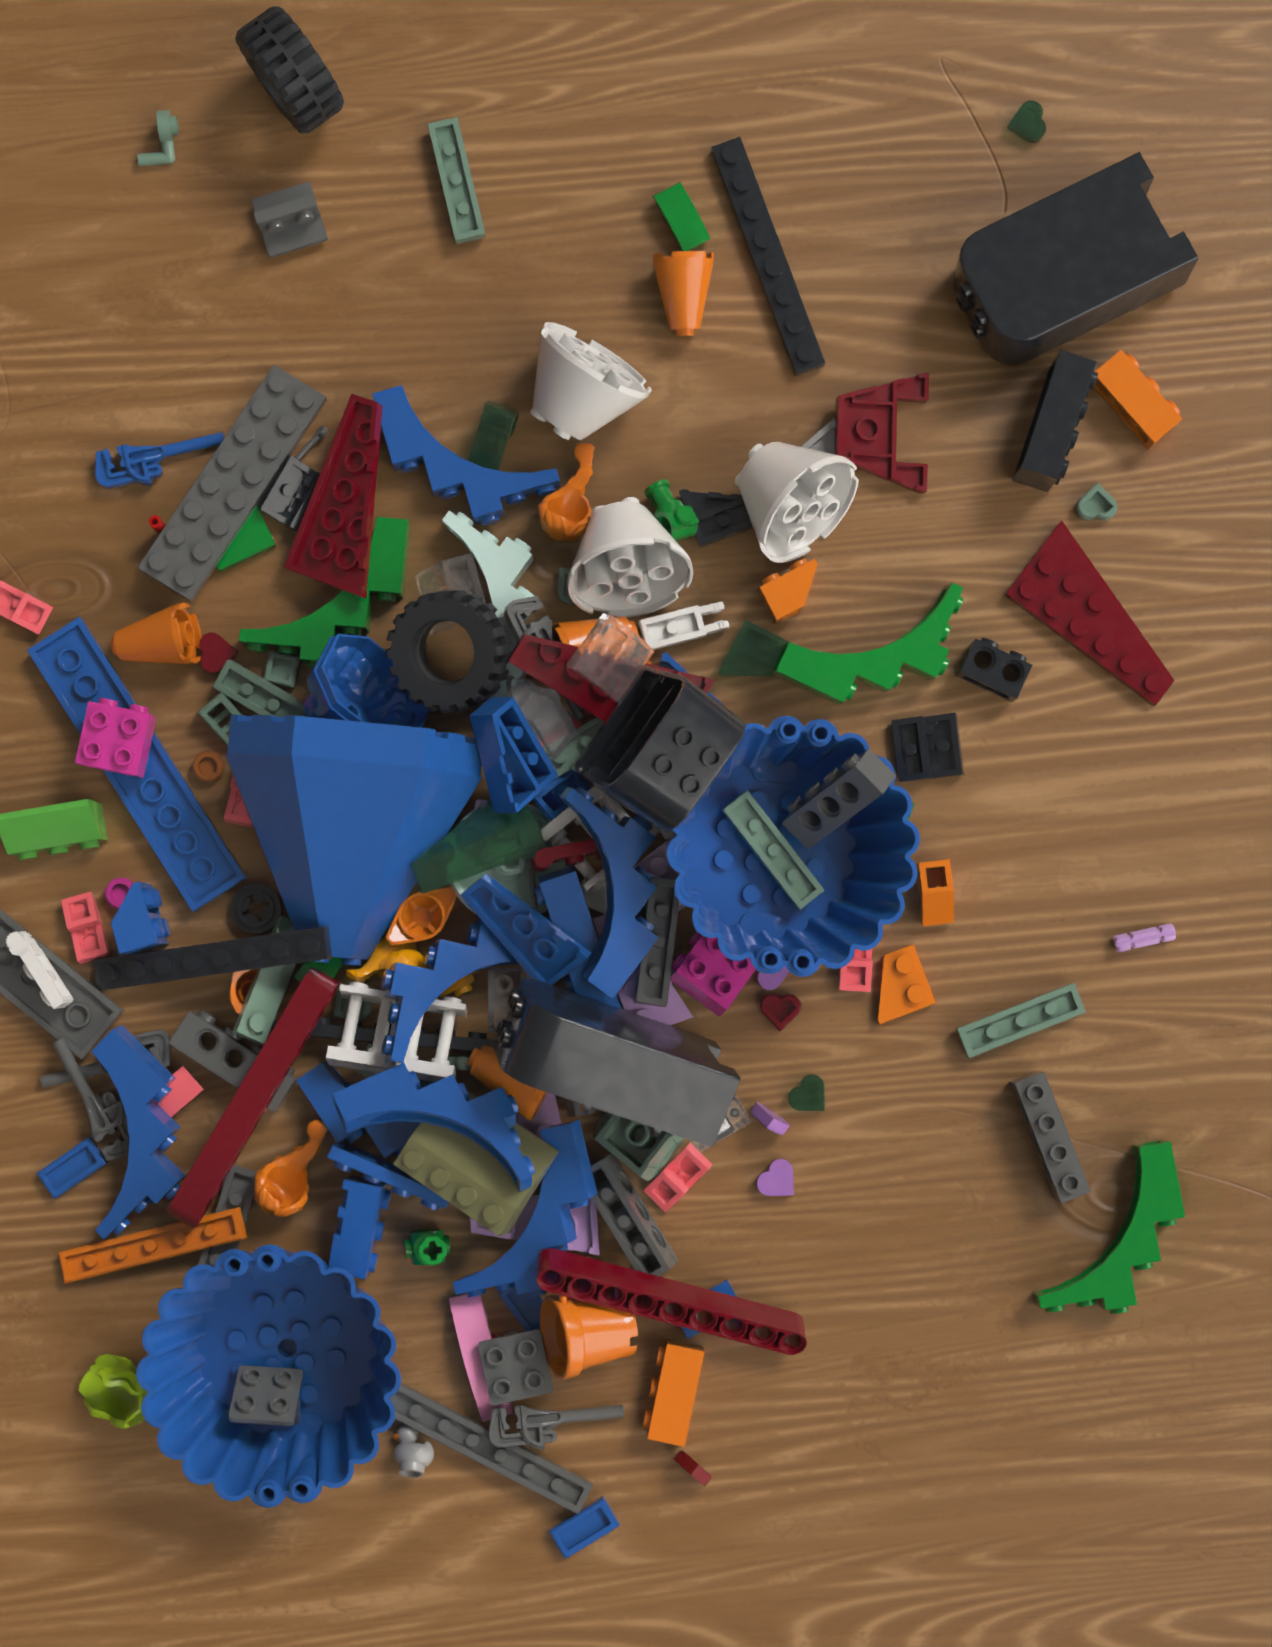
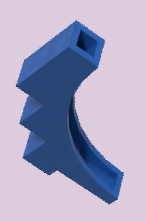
M402 385L372 394L374 401L383 405L381 426L395 470H401L404 473L418 469L420 467L419 464L425 463L435 497L441 496L442 499L455 497L460 494L459 490L465 489L475 524L481 522L485 526L500 521L499 517L505 515L502 503L508 502V505L519 504L526 500V496L536 493L539 497L547 496L556 491L555 488L560 487L556 468L533 473L503 472L484 468L460 458L441 445L424 428L412 410Z
M566 787L559 798L578 815L591 834L602 860L607 886V910L603 933L595 954L581 977L605 996L613 999L659 938L651 932L654 928L651 923L641 916L635 919V916L657 887L650 882L653 877L640 866L633 869L634 865L655 839V836L649 832L651 826L640 817L635 816L632 819L631 817L624 816L617 823L616 821L619 817L605 806L600 810L591 803L594 797L583 788L578 787L575 790L574 788Z
M480 918L469 926L467 942H471L470 946L442 939L434 942L432 946H428L424 961L425 965H429L428 969L398 962L391 965L389 970L385 969L381 987L386 989L384 997L396 1000V1004H391L388 1013V1022L392 1023L390 1035H385L382 1045V1054H386L384 1063L399 1065L404 1062L410 1038L421 1017L435 999L457 980L470 973L493 966L519 964Z
M123 1025L112 1029L91 1051L107 1070L119 1092L127 1117L129 1134L128 1166L121 1191L112 1209L95 1230L103 1239H106L113 1233L119 1236L131 1224L128 1218L134 1211L140 1214L152 1201L155 1204L164 1198L170 1201L178 1192L181 1186L179 1183L186 1177L163 1153L177 1140L174 1134L181 1126L157 1104L171 1092L172 1089L169 1085L176 1078Z
M324 1061L296 1080L337 1143L345 1139L352 1143L365 1134L363 1127L346 1133L334 1107L332 1093L351 1086L335 1066L329 1065L327 1061ZM394 1121L372 1124L364 1128L384 1158L392 1153L397 1158L421 1122Z
M401 1063L332 1093L334 1107L346 1133L368 1125L394 1121L422 1122L444 1127L471 1139L488 1151L508 1172L520 1192L532 1186V1174H535V1170L530 1158L527 1155L522 1156L518 1148L521 1142L513 1127L516 1124V1113L519 1112L514 1097L511 1094L507 1096L503 1087L470 1100L465 1085L463 1083L458 1084L454 1075L421 1088L416 1073L414 1071L408 1072L405 1063Z
M580 1120L557 1124L540 1130L541 1139L559 1150L543 1177L538 1203L527 1228L514 1246L496 1263L484 1270L463 1276L454 1281L453 1286L456 1295L467 1292L468 1298L485 1294V1288L496 1286L497 1291L516 1287L517 1295L528 1293L529 1297L548 1293L540 1289L536 1282L537 1255L542 1250L548 1248L562 1251L568 1249V1243L577 1239L570 1209L588 1205V1199L597 1195Z

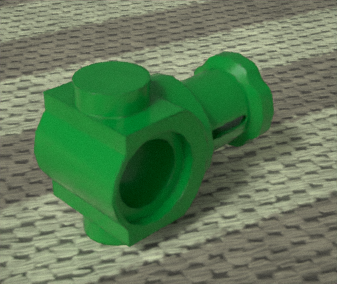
M662 479L648 486L644 491L645 496L651 499L656 509L654 517L676 542L694 536L699 524L696 514L691 506H683L680 500L674 499L670 491L671 485L669 481Z
M440 1228L410 1231L409 1239H404L403 1242L405 1258H411V1264L437 1265L445 1262L446 1255L450 1254L449 1236L443 1235V1230Z

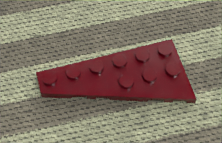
M351 393L284 568L366 599L383 405Z
M1061 520L1005 596L1149 704L1156 706L1175 680Z
M522 634L507 659V662L605 722L638 676L642 665L684 676L706 693L709 692L715 682L714 679L527 634Z

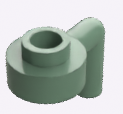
M158 110L156 113L162 152L137 154L139 166L174 163L175 151L173 141L174 135H179L177 116H171L170 110Z

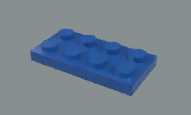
M343 1141L335 1143L330 1149L327 1157L334 1160L332 1165L347 1172H350L351 1169L358 1170L363 1173V1179L380 1185V1182L393 1186L391 1191L403 1197L409 1198L411 1194L422 1198L421 1204L438 1211L439 1207L445 1209L449 1205L448 1201L393 1165L394 1163Z

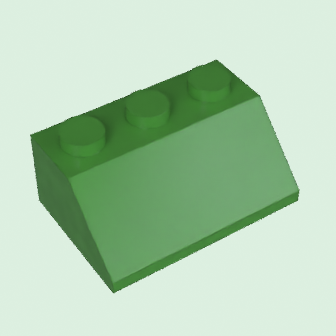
M90 799L0 814V837L8 855L18 856L19 861L38 858L37 853L49 851V855L68 853V847L80 845V850L94 849L99 847V842L108 840L103 806L101 803Z

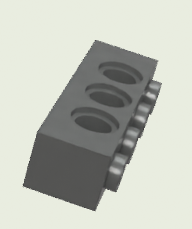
M870 748L860 756L856 753L852 754L841 765L842 770L839 771L837 768H834L823 779L824 783L822 785L816 782L804 794V799L798 796L786 808L789 814L782 824L807 849H810L881 796L896 777Z
M200 1009L199 1012L189 1011L169 1041V1044L236 1088H239L262 1047L255 1043L250 1047L242 1042L241 1036L232 1033L233 1028L227 1026L225 1030L215 1024L216 1018L205 1010ZM208 1032L213 1033L217 1039V1044L212 1050L206 1049L203 1045V1037ZM234 1049L239 1050L243 1055V1062L239 1067H234L229 1062V1054ZM291 1067L268 1106L273 1112L281 1108L297 1083L298 1077L293 1075L295 1072L293 1067Z
M1036 1071L1010 1081V1086L1054 1199L1063 1203L1090 1193L1091 1190L1045 1072Z
M610 1153L593 1163L591 1169L597 1195L591 1199L633 1268L637 1271L660 1276L670 1270L679 1260L617 1158Z

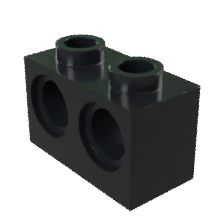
M983 637L981 641L975 639L971 643L956 677L1010 702L1015 701L1032 668V664L1026 662L1027 657L1018 652L1010 651L1008 654L998 649L999 645L990 639ZM974 655H985L989 661L988 668H978L974 663ZM1004 667H1011L1016 671L1017 679L1015 682H1008L1004 679L1002 675Z

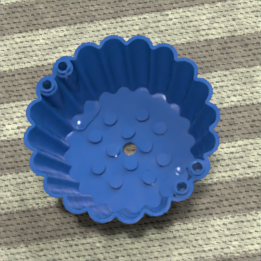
M781 716L771 722L768 729L757 723L746 724L744 735L734 753L686 819L673 829L677 836L670 841L666 856L670 866L680 873L675 881V895L680 903L686 907L693 908L692 921L696 931L704 937H717L721 953L727 958L740 961L749 957L751 964L756 970L764 974H774L785 966L795 976L806 977L816 972L821 963L828 968H842L851 961L855 949L865 951L876 947L882 939V924L894 923L902 916L905 908L902 892L909 890L917 879V867L910 856L919 847L920 834L914 823L907 820L912 811V799L905 789L893 785L895 778L881 796L810 849H807L782 824L789 814L786 808L798 796L804 799V794L816 782L822 785L824 783L823 779L834 768H837L839 771L842 770L841 765L852 754L856 753L860 756L869 749L867 741L862 736L855 733H845L839 736L836 727L825 719H816L803 726L798 719L792 716ZM877 755V757L895 774V770L891 762H889L886 758ZM746 790L750 792L825 890L801 910L795 907L721 811Z
M271 1244L263 1245L253 1253L232 1249L222 1253L216 1260L215 1265L205 1264L192 1267L184 1277L183 1288L169 1290L161 1297L158 1303V1313L161 1319L152 1321L143 1331L142 1343L149 1355L144 1357L138 1364L136 1376L140 1386L148 1392L141 1405L142 1415L151 1426L160 1428L157 1435V1444L160 1451L171 1459H182V1470L189 1481L199 1485L213 1482L216 1493L227 1501H239L249 1495L254 1503L265 1508L277 1506L282 1503L286 1496L298 1503H308L316 1499L323 1485L329 1488H339L346 1485L354 1473V1464L370 1462L376 1456L379 1450L377 1434L389 1429L395 1420L396 1412L391 1396L396 1394L402 1380L400 1371L391 1358L396 1350V1339L392 1331L380 1319L381 1314L378 1302L366 1291L356 1287L354 1278L348 1271L335 1267L328 1269L326 1262L310 1251L294 1253ZM283 1339L293 1340L297 1347L296 1352L292 1355L282 1352L281 1348H279L280 1341ZM239 1366L302 1369L303 1379L300 1389L301 1416L299 1425L281 1426L230 1422L229 1411Z

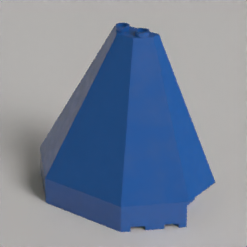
M231 715L228 752L225 753V756L294 930L329 927L332 957L342 958V964L361 965V959H368L394 919L399 907L406 900L483 778L481 777L482 763L476 739L465 737V735L436 732L434 729L294 715H285V717L273 715ZM329 959L318 960V961H312V962H324V963H329Z

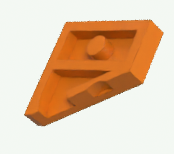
M914 944L883 955L879 1010L877 1014L878 1024L936 1003Z

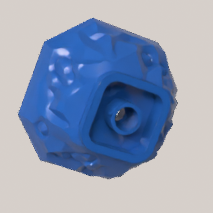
M347 634L331 636L307 678V690L310 693L304 701L306 717L423 728L429 710L424 709V704L422 703L415 705L408 700L410 696L408 692H400L396 686L400 682L398 677H391L388 668L393 667L392 658L386 659L385 650L367 636Z

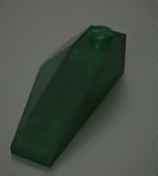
M489 799L410 865L421 894L518 860L547 847L537 820L527 805L517 813L494 812L491 799Z

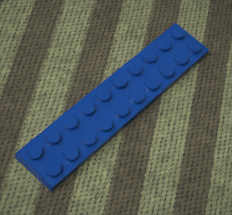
M76 618L27 650L80 735L88 701L98 703L99 698L110 699L118 702L117 707L129 709L130 704L137 705L83 618ZM153 732L144 778L103 770L192 912H196L247 879L242 868L155 732Z

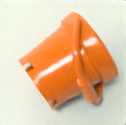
M562 1295L545 1296L540 1310V1330L548 1364L559 1380L578 1376L583 1369L635 1354L637 1345L630 1347V1338L638 1336L634 1314Z

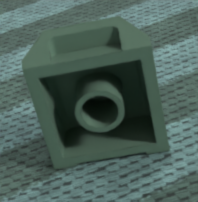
M608 1112L597 1123L593 1136L598 1143L646 1181L651 1180L660 1173V1170L684 1141L683 1137L662 1130L658 1137L651 1136L652 1127Z

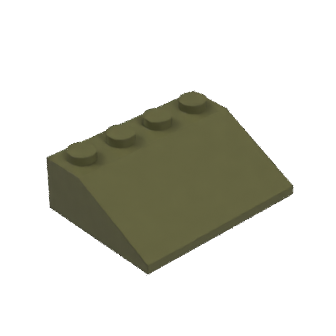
M467 1090L470 1100L478 1097ZM421 1122L393 1165L497 1236H502L510 1232L559 1150L516 1122L513 1127L521 1142L518 1148L523 1157L527 1155L530 1158L535 1170V1174H532V1186L520 1192L508 1172L481 1146L471 1139L447 1128Z

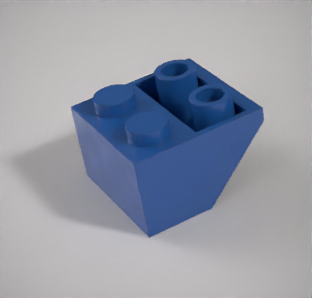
M143 882L133 883L111 922L119 954H137L169 944L167 937L171 936L170 927L167 919L161 918L159 907L162 906V899L158 889H153L152 884Z

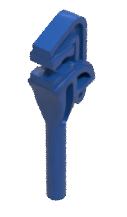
M219 432L162 446H129L124 444L117 446L118 454L121 456L120 465L125 470L117 472L116 467L112 464L113 458L108 449L97 451L96 479L101 486L107 489L133 483L151 486L153 485L152 479L163 475V469L158 464L162 459L218 446L224 440V434Z

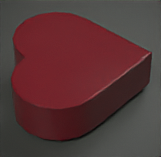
M206 633L200 640L199 646L203 652L201 665L205 671L211 674L220 673L226 661L232 660L239 652L216 633Z
M767 994L760 1002V1010L780 1032L800 1013L801 1002L795 995L791 994L782 997L776 994Z
M680 1450L673 1458L704 1487L712 1479L711 1475L683 1450Z

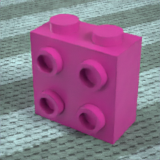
M99 698L98 703L88 701L75 763L85 767L144 778L157 717L148 713L149 708L140 705L130 704L129 709L117 707L118 702L110 699Z
M696 931L688 942L692 946L687 955L681 952L673 962L672 969L674 973L671 975L670 981L720 1017L729 1008L756 968L751 964L749 957L740 961L727 958L721 953L717 937H704Z

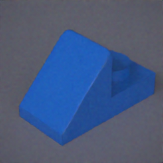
M572 769L549 783L532 799L550 822L569 807L559 798L566 787L574 788L575 790L581 787L587 792L592 789L583 777Z

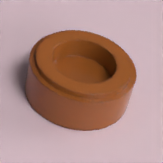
M203 751L193 761L192 767L195 776L204 782H216L224 775L225 762L219 754L213 751Z

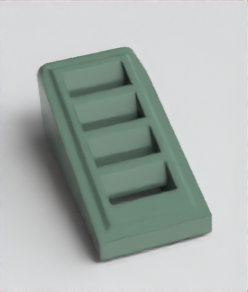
M219 692L198 710V714L228 746L229 736L226 733L230 730V721L222 728L218 723L230 713L232 715L243 714L224 693ZM220 704H223L226 708L213 718L210 713Z

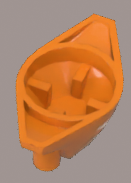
M453 888L434 889L409 896L399 907L385 938L391 946L423 941L437 935L444 927L457 899Z

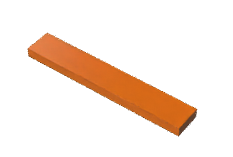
M237 1207L205 1215L195 1229L183 1222H177L58 1252L65 1284L246 1239L247 1235L241 1208Z

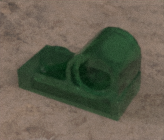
M488 401L484 406L468 461L484 468L499 471L508 440L512 437L515 430L519 411L493 401Z

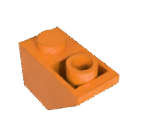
M805 558L789 566L790 572L779 576L777 572L761 581L763 585L759 587L758 593L775 625L803 611L818 565L815 559L809 562Z
M950 859L917 863L916 884L922 927L954 923V887Z

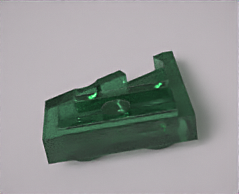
M745 619L718 674L721 676L778 677L772 674L771 671L783 645L789 641Z

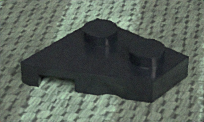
M687 489L679 491L683 506H691L699 520L695 537L700 548L753 529L742 495H723L718 492H689Z

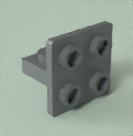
M310 182L252 200L255 210L253 213L271 258L328 240Z
M518 1329L505 1331L502 1337L478 1343L491 1405H499L553 1392V1384L540 1329L518 1333Z
M239 1366L229 1411V1421L281 1426L299 1425L301 1416L300 1389L303 1370Z

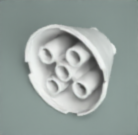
M546 322L540 334L533 408L530 413L543 422L548 421L554 425L553 431L557 435L567 440L571 436L583 440V438L588 437L649 396L652 389L649 386L645 389L643 386L646 382L645 378L619 356L594 340H591L589 344L575 337L577 331L558 323Z
M771 442L765 446L762 444L755 445L748 454L749 460L735 478V484L739 487L761 551L771 561L778 563L789 562L811 551L808 546L820 535L825 539L836 528L848 511L855 497L859 482L854 472L857 467L848 458L782 442Z
M627 497L621 502L596 506L591 510V518L568 576V592L572 601L580 609L590 614H593V610L607 612L608 618L636 617L655 612L676 601L679 598L678 593L684 586L687 588L690 586L693 579V567L688 554L651 512L641 505L637 498Z

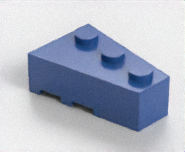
M491 697L470 715L493 810L497 813H517L551 783L558 774L514 697Z
M350 1175L343 1180L342 1189L345 1192L342 1206H339L337 1217H339V1221L333 1237L328 1269L332 1267L342 1268L353 1277L366 1279L369 1276V1272H375L378 1254L373 1253L376 1240H382L385 1222H381L380 1219L382 1210H388L392 1194V1191L387 1190V1183L380 1182V1185H377L355 1175Z

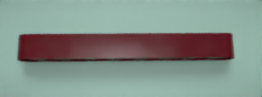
M314 967L308 970L180 1186L166 1213L193 1229L198 1226L333 998L340 982Z
M544 1249L539 1252L536 1258V1282L540 1289L546 1292L787 1355L799 1354L807 1346L803 1318L800 1314L558 1249Z

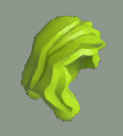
M111 1354L99 1355L95 1359V1364H92L89 1371L83 1376L78 1389L84 1397V1404L91 1416L110 1420L111 1425L121 1429L133 1427L145 1420L142 1415L141 1405L148 1392L138 1383L136 1376L137 1368L131 1360L123 1356Z

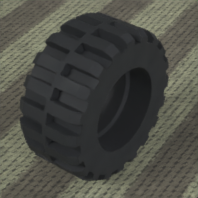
M272 6L237 31L235 36L236 43L248 65L276 106L299 133H310L342 110L344 99L336 81L308 38L283 8Z
M444 590L419 596L416 601H410L403 607L405 612L396 615L393 620V624L396 627L394 630L388 631L386 639L392 642L391 648L385 649L386 659L392 658L393 667L388 668L391 677H398L400 682L396 686L400 692H408L410 694L408 700L415 705L422 703L424 704V709L432 712L441 710L442 713L462 711L487 701L489 696L496 694L501 688L500 682L507 679L510 672L506 669L507 663H509L507 659L511 652H508V644L513 643L511 634H505L504 627L507 626L504 618H498L495 614L497 609L491 603L485 604L482 602L483 597L477 594H467L463 590ZM443 621H452L462 626L469 634L474 646V661L469 673L456 681H448L438 676L432 670L426 658L425 645L427 636L436 624Z

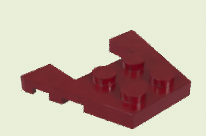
M925 372L877 387L872 386L839 395L835 403L834 454L848 458L859 470L919 494L926 493L928 464L896 461L897 401L926 403L929 400V373Z

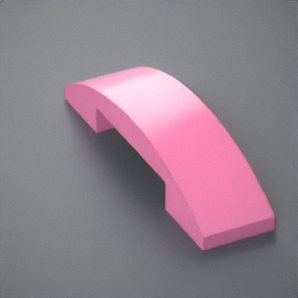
M467 1293L449 1298L462 1357L482 1422L491 1420V1413L494 1408L505 1407L507 1415L513 1414L511 1402L494 1406L490 1403L478 1348L480 1341L492 1339L482 1296L468 1298Z

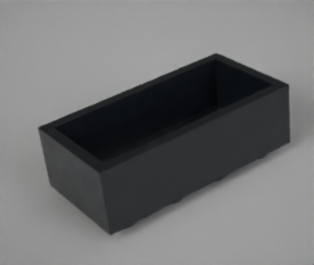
M1064 350L1059 351L1049 367L1012 481L1048 492L1053 485H1058L1060 479L1064 478L1069 465V461L1065 460V456H1068L1070 449L1073 450L1079 435V431L1074 429L1075 427L1077 428L1079 421L1083 420L1089 402L1084 401V399L1087 398L1089 391L1093 390L1098 377V373L1094 372L1097 361Z

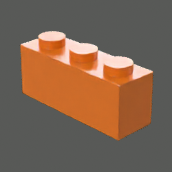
M1121 349L1095 371L1098 373L1094 389L1149 450L1176 427L1182 420V417L1179 415L1180 410L1171 400H1166L1160 394L1158 384L1151 377L1146 378L1138 369L1139 364L1132 355L1125 354Z
M669 1339L666 1340L665 1347L659 1346L655 1364L656 1366H661L659 1379L652 1378L649 1397L654 1398L652 1410L646 1409L642 1429L648 1430L647 1439L685 1447L705 1352L704 1347Z

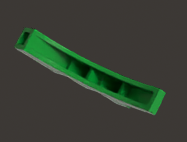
M376 518L370 550L366 599L342 590L332 601L314 613L289 624L265 629H240L239 642L247 646V650L252 652H266V648H276L279 654L297 655L298 650L300 651V660L308 664L307 668L312 669L329 638L336 636L338 630H342V634L361 636V632H369L373 596H377V600L382 602H395L396 598H404L411 529L408 519Z
M953 582L945 585L933 607L915 627L899 639L881 648L862 653L833 654L813 651L788 642L783 645L771 673L837 705L852 698L857 684L854 683L855 679L879 691L887 692L892 687L896 688L903 676V671L900 670L901 667L928 680L935 679L938 675L942 676L949 664V659L946 656L950 649L939 645V642L943 643L950 632L951 626L948 625L952 613L956 614L962 605L963 597L960 595L964 587Z
M1158 1140L1133 1145L1135 1160L1133 1196L1126 1218L1116 1237L1101 1256L1080 1274L1057 1286L1033 1292L1035 1305L1040 1309L1045 1308V1312H1057L1064 1310V1305L1076 1303L1077 1307H1085L1096 1304L1095 1299H1099L1100 1307L1110 1310V1314L1128 1312L1129 1306L1137 1305L1130 1267L1134 1266V1270H1145L1153 1268V1262L1161 1261L1154 1223H1157L1158 1227L1177 1224L1176 1219L1185 1217L1171 1141Z

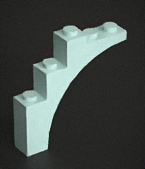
M448 511L442 519L444 527L463 542L478 562L487 581L492 605L497 609L495 614L498 618L503 617L506 621L504 617L506 605L513 600L534 596L522 586H519L518 589L514 588L533 562V556L529 553L531 547L519 538L513 541L508 537L498 546L499 540L486 530L480 533L472 527L474 522L461 512L455 515ZM531 613L528 617L523 619L524 623L528 621V619L533 613ZM507 623L504 631L506 635L511 634L513 643L508 644V652H512L517 641ZM507 663L506 669L510 671L507 679L500 682L501 688L496 694L489 696L488 699L491 697H510L527 673L511 663Z

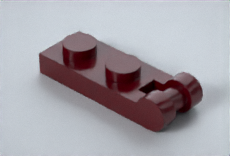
M593 839L540 849L533 856L531 865L535 871L544 872L553 863L565 861L566 866L584 863V857L596 855L597 860H601V857Z

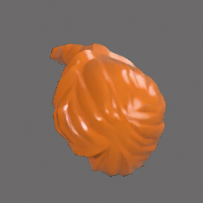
M579 443L575 447L574 454L580 468L576 471V474L568 479L562 488L543 498L542 502L537 506L542 529L557 541L572 542L585 533L591 518L592 508L584 495L586 485L590 482V477L593 474L592 460L595 446L591 443Z
M316 1119L308 1124V1142L302 1146L295 1147L293 1151L284 1156H277L255 1174L254 1199L264 1212L279 1217H288L303 1209L308 1200V1192L310 1190L306 1167L309 1161L313 1160L315 1155L321 1150L322 1140L328 1131L322 1120Z

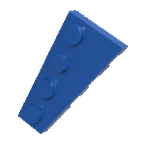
M487 873L460 894L534 980L553 985L591 954L589 950Z

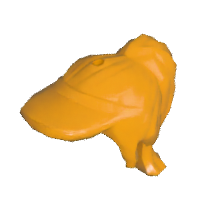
M384 937L378 942L369 960L362 968H348L345 971L347 977L351 980L363 983L374 974H378L382 979L385 969L389 970L390 966L396 962L428 969L429 965L424 964L425 958L417 951L415 942L391 946Z

